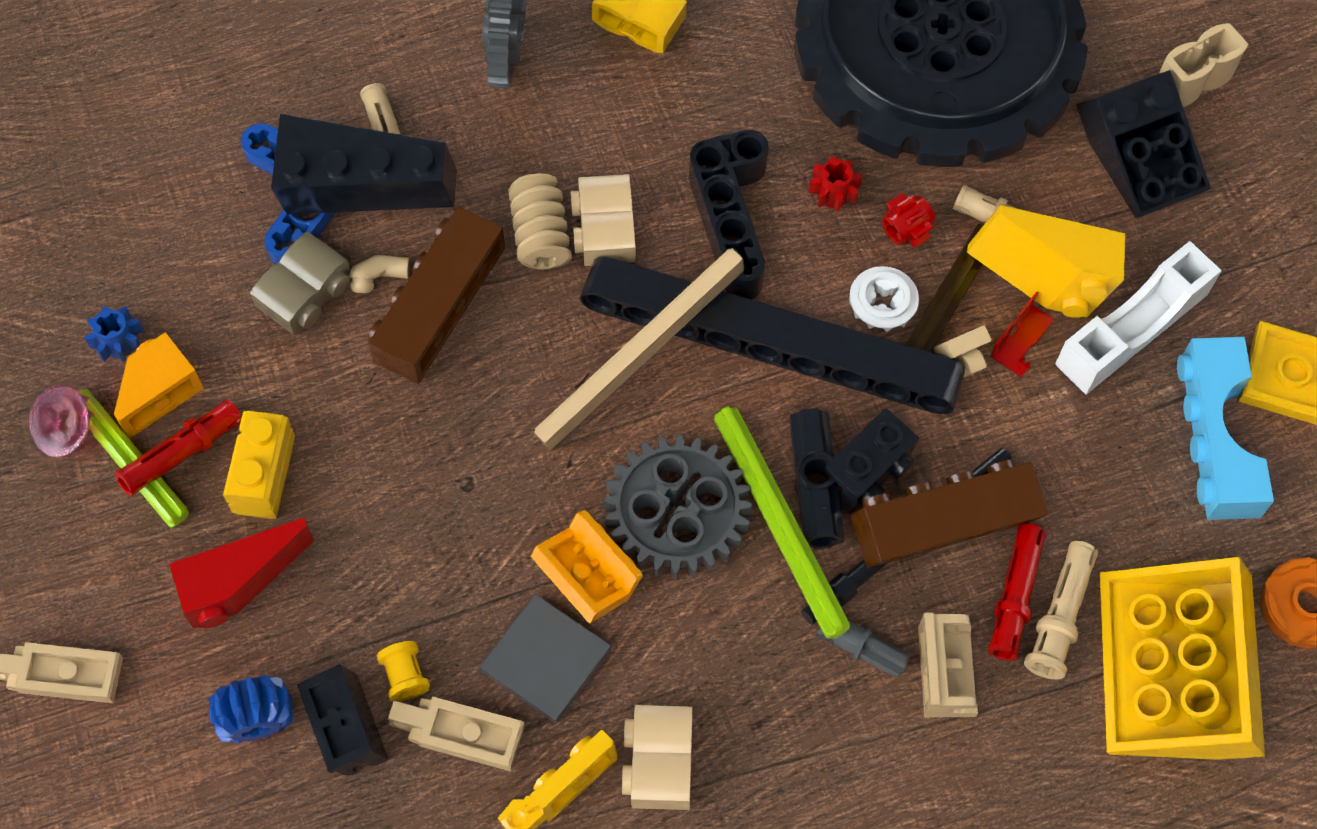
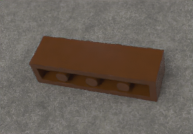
M457 206L449 219L444 218L435 233L434 243L428 252L423 251L418 256L413 267V275L406 286L401 285L397 288L391 299V309L383 321L379 319L374 323L369 332L368 344L374 363L417 384L421 382L505 250L503 227Z
M1009 459L988 466V474L974 477L972 470L947 477V485L933 488L931 481L906 488L904 490L906 496L891 500L889 493H884L863 500L864 508L851 515V519L867 569L1018 527L1021 524L1032 523L1048 515L1049 513L1032 462L1015 466L1013 459Z

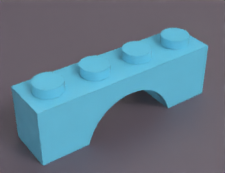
M1245 337L1192 338L1183 355L1178 357L1177 374L1180 381H1185L1187 393L1184 398L1183 411L1185 420L1192 424L1193 436L1190 441V455L1192 461L1198 463L1200 478L1197 481L1198 501L1201 505L1205 504L1207 520L1261 518L1274 502L1267 459L1253 455L1241 448L1229 435L1223 420L1224 403L1239 396L1252 377Z

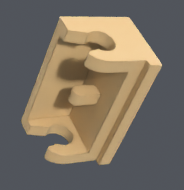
M924 613L918 626L924 717H976L978 706L975 695L969 615Z

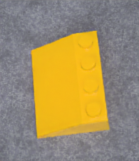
M1240 557L1100 572L1107 753L1109 755L1211 760L1264 757L1265 747L1252 575Z

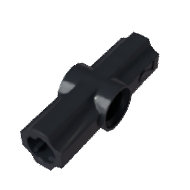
M818 408L802 409L800 412L791 414L789 417L796 473L794 489L799 498L802 532L810 547L814 549L831 548L844 542V531L838 484L825 472L826 465L834 458L829 414ZM810 473H819L823 475L827 479V481L825 483L815 484L810 482L806 478V475Z

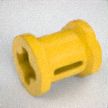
M414 641L392 644L379 651L376 655L378 663L385 666L391 686L388 695L392 702L414 699L429 691L430 684L427 678L422 677L416 658L419 649Z

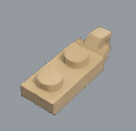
M25 642L24 646L15 647L14 655L0 653V680L7 681L6 688L8 690L17 691L22 694L114 703L123 657L120 653Z
M433 696L431 700L421 698L418 707L393 701L388 716L390 726L410 732L408 741L419 744L420 747L510 772L525 727L524 722L521 720Z

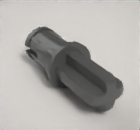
M849 621L850 629L835 639L826 638L821 628H819L816 637L822 638L852 654V660L857 661L860 658L894 677H899L909 662L910 655L908 652L872 634L873 628L868 627L866 630Z

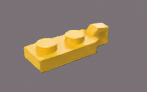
M603 730L599 731L593 738L587 736L580 740L571 750L569 755L571 758L557 771L554 768L548 770L536 781L533 787L535 791L530 796H526L524 799H513L498 817L501 825L505 829H536L545 820L549 823L618 760L613 740Z

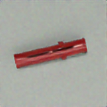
M226 399L198 419L190 418L183 423V428L176 434L165 439L130 464L115 471L114 475L118 485L125 494L132 497L146 485L157 480L199 451L204 453L212 448L215 440L240 425L242 418L240 411L233 402Z
M1021 524L1017 528L1015 545L1005 579L1003 594L1001 595V600L997 601L994 607L995 627L987 652L989 655H994L996 659L1004 661L1017 660L1022 632L1025 624L1029 623L1031 618L1030 598L1035 584L1042 548L1047 536V532L1044 529L1040 530L1041 527L1034 524Z

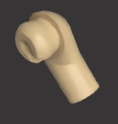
M374 255L352 267L349 276L352 277L350 288L356 293H370L374 288L373 279L393 277L409 279L411 259L410 257Z

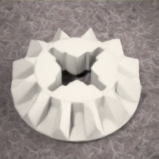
M885 266L873 267L858 275L852 283L849 295V304L852 306L855 319L860 318L867 324L869 329L878 327L883 328L886 332L898 326L904 328L906 323L915 316L919 303L918 290L911 278L898 269ZM876 293H879L882 297L893 296L890 303L891 308H887L884 304L872 306L876 300Z

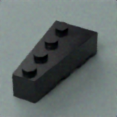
M280 114L271 189L286 214L454 207L457 169L445 142Z

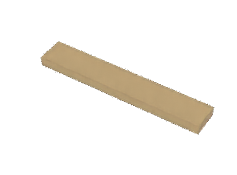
M732 248L721 255L535 428L534 433L539 440L551 451L744 271L743 259Z

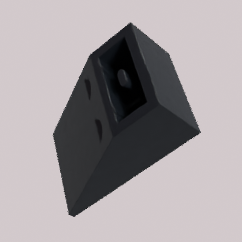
M1171 70L1146 77L1076 104L1091 147L1135 218L1211 189Z

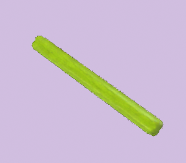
M723 407L720 412L715 414L714 421L738 468L743 470V478L747 485L750 486V491L824 636L834 639L842 636L850 629V623L738 408Z

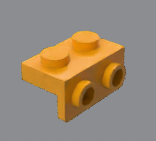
M582 510L575 515L569 528L537 545L530 556L589 624L627 602L643 577L642 572L637 568L634 561L619 548L606 533L605 529L586 510Z

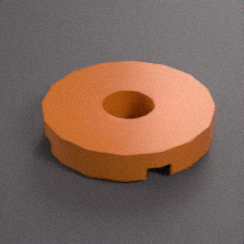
M1310 557L1290 559L1277 566L1262 586L1260 605L1263 618L1273 633L1289 645L1307 650L1317 649V613H1309L1303 610L1298 603L1299 593H1308L1317 599V559Z

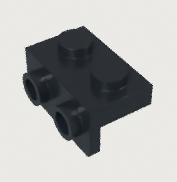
M884 409L826 465L825 472L843 488L839 497L840 507L849 515L862 505L864 507L863 500L883 494L885 489L881 485L891 475L896 480L899 479L915 461L911 454L919 437L890 410Z

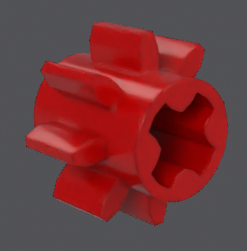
M830 156V160L823 166L820 164L814 165L813 179L809 182L808 192L812 194L818 193L819 207L825 205L829 208H835L838 212L847 201L853 204L857 202V189L861 187L862 174H853V161L849 160L846 162Z
M901 193L886 203L888 210L884 212L885 217L882 218V226L886 235L893 243L897 245L903 243V245H906L910 242L912 247L916 248L931 238L929 231L933 229L932 224L935 222V214L930 204L923 197L911 195L907 198L904 193Z

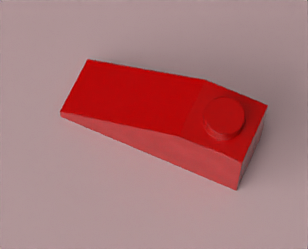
M303 517L169 563L183 613L193 629L197 627L212 628L219 626L227 621L228 616L239 613L314 541L305 518Z

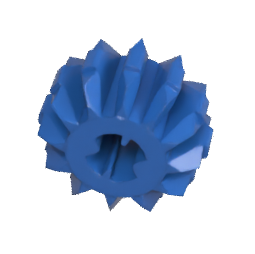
M263 675L258 678L247 677L245 680L232 681L228 686L219 687L209 698L211 725H214L216 735L224 742L233 741L239 744L250 740L254 742L263 737L269 738L273 733L282 732L293 721L291 694L288 693L283 679L278 677L270 678V676Z

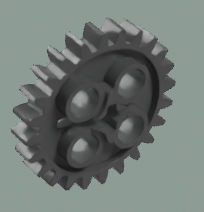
M486 0L482 40L483 47L486 48L485 61L488 64L487 76L488 84L491 88L509 89L510 84H512L514 65L518 66L520 60L521 43H523L525 32L524 24H526L527 0Z
M678 434L675 446H669L664 436H659L657 449L653 450L644 441L641 447V457L628 451L626 453L628 467L615 465L614 475L618 480H607L606 483L607 492L612 496L605 497L603 501L604 509L611 512L605 515V525L609 528H616L611 533V539L615 543L626 541L622 551L630 557L635 553L638 554L636 566L639 570L648 562L654 563L655 577L661 574L664 567H669L673 580H677L680 568H687L690 576L696 578L697 565L703 564L708 571L713 572L715 556L728 562L730 560L728 546L733 548L741 547L742 537L737 532L745 533L749 529L750 521L744 517L751 515L752 503L743 500L749 497L750 486L738 485L743 480L742 469L729 472L733 458L731 455L725 456L720 460L716 458L718 445H712L705 452L701 450L700 437H697L691 447L685 446L682 434ZM665 472H675L681 476V479L674 483H667L661 480L659 476ZM695 475L700 476V479L694 483L686 494L685 507H677L663 536L656 538L654 534L669 519L670 505L676 507L682 500L692 477ZM704 494H712L718 497L720 502L713 506H707L699 502L698 498ZM650 507L658 514L650 519H642L635 512L639 508ZM687 529L692 531L696 538L690 542H681L673 535L679 530Z

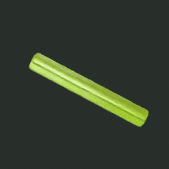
M80 389L76 394L70 396L68 404L120 468L130 464L142 455L88 389ZM162 477L152 481L140 490L141 494L169 527H176L188 518L189 511Z

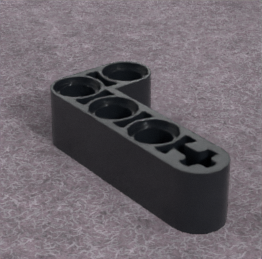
M742 130L697 142L690 151L689 182L715 261L731 248L743 259L744 271L725 288L726 292L752 300L762 290L765 261L740 187L758 182L764 176L769 147L767 139L760 132ZM744 155H750V156H753V157H755V158H753V159H747V158H743L742 156H744ZM703 165H712V166H714V168H708V169H707V168H704V167H702V166H703ZM714 200H724V201H726L727 203H725V204H716V203H714L713 201H714ZM727 235H734L739 237L740 239L731 241L724 237Z

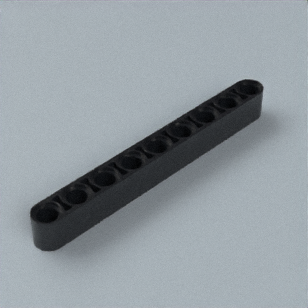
M597 257L594 259L579 299L590 310L645 327L692 282L617 259ZM724 291L720 292L674 335L938 415H947L954 411L965 374L964 367L952 359Z

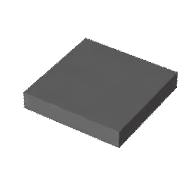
M535 594L479 668L481 673L551 722L557 724L610 653L611 645Z

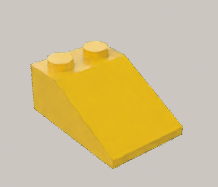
M1000 205L968 244L967 248L968 254L1030 298L1036 292H1039L1035 300L1046 309L1062 312L1063 315L1071 318H1087L1124 281L1125 233Z

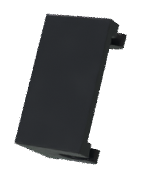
M339 664L297 684L329 773L336 771L346 776L354 775L357 773L355 767L360 764L370 763V765H379L389 760L357 674Z

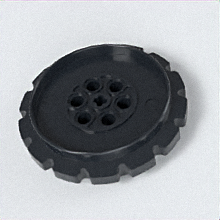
M799 0L796 9L795 27L800 29L796 32L794 43L796 62L802 79L804 81L816 82L813 100L822 112L839 128L846 125H854L858 129L856 140L870 149L892 158H898L902 152L916 155V161L920 165L960 167L963 165L967 155H976L982 162L986 163L1022 150L1027 133L1037 137L1043 136L1065 113L1070 101L1068 93L1073 94L1077 91L1086 64L1088 47L1080 41L1083 38L1087 24L1079 0Z

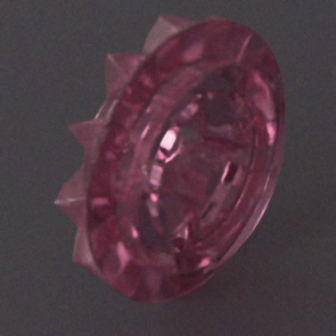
M64 385L49 387L37 397L32 406L29 418L31 437L35 445L46 455L51 457H70L74 451L84 449L83 441L85 437L93 434L88 425L89 419L95 414L87 409L86 405L89 398L79 394L77 388ZM61 413L69 415L65 421L68 427L67 430L59 429L62 423V419L59 416Z

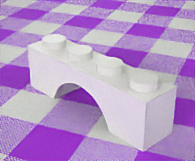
M1189 241L1159 265L1147 282L1121 307L1104 318L1100 319L1096 316L1066 340L1055 365L1087 395L1209 294L1222 270Z

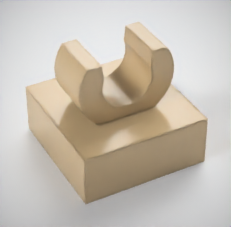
M985 325L935 346L933 349L936 355L949 359L955 358V361L964 367L965 377L987 367L977 347L992 340Z

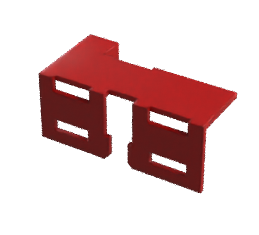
M1036 292L1021 310L1016 324L1013 321L998 339L990 356L1021 378L1031 365V360L1025 363V357L1023 356L1032 345L1034 346L1055 320L1034 306L1039 292ZM1015 324V327L1018 329L1012 336H1009Z

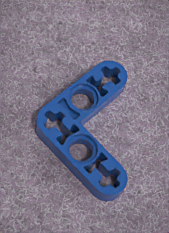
M267 124L252 125L243 132L241 137L244 154L251 164L273 175L275 159L273 152L276 151L278 129ZM266 140L269 142L270 149L265 146H260L257 150L254 148L255 143L262 145ZM283 210L265 236V247L271 261L277 264L289 248L285 246L279 251L277 246L279 242L286 244L292 239L294 243L306 232H310L318 238L336 212L319 213L315 219L302 220L297 214H286ZM291 225L296 229L294 233L292 231Z

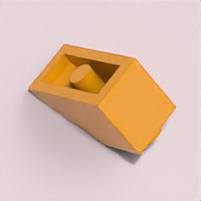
M166 332L156 339H149L143 342L136 349V352L127 358L114 416L129 439L204 389L195 369Z

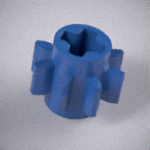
M104 306L94 319L88 318L87 322L94 333L85 336V340L90 349H97V353L102 361L105 362L109 357L120 358L124 362L126 361V356L140 346L135 335L143 332V328L138 319H131L127 307L124 306L117 311Z

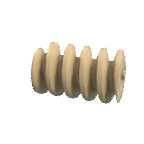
M549 174L525 175L515 180L508 189L509 200L511 201V215L513 216V230L515 231V244L517 246V259L522 265L538 270L559 268L572 260L571 251L567 248L570 244L569 236L565 234L567 221L563 219L565 215V207L561 204L563 194L560 189L555 188L558 183L557 178Z

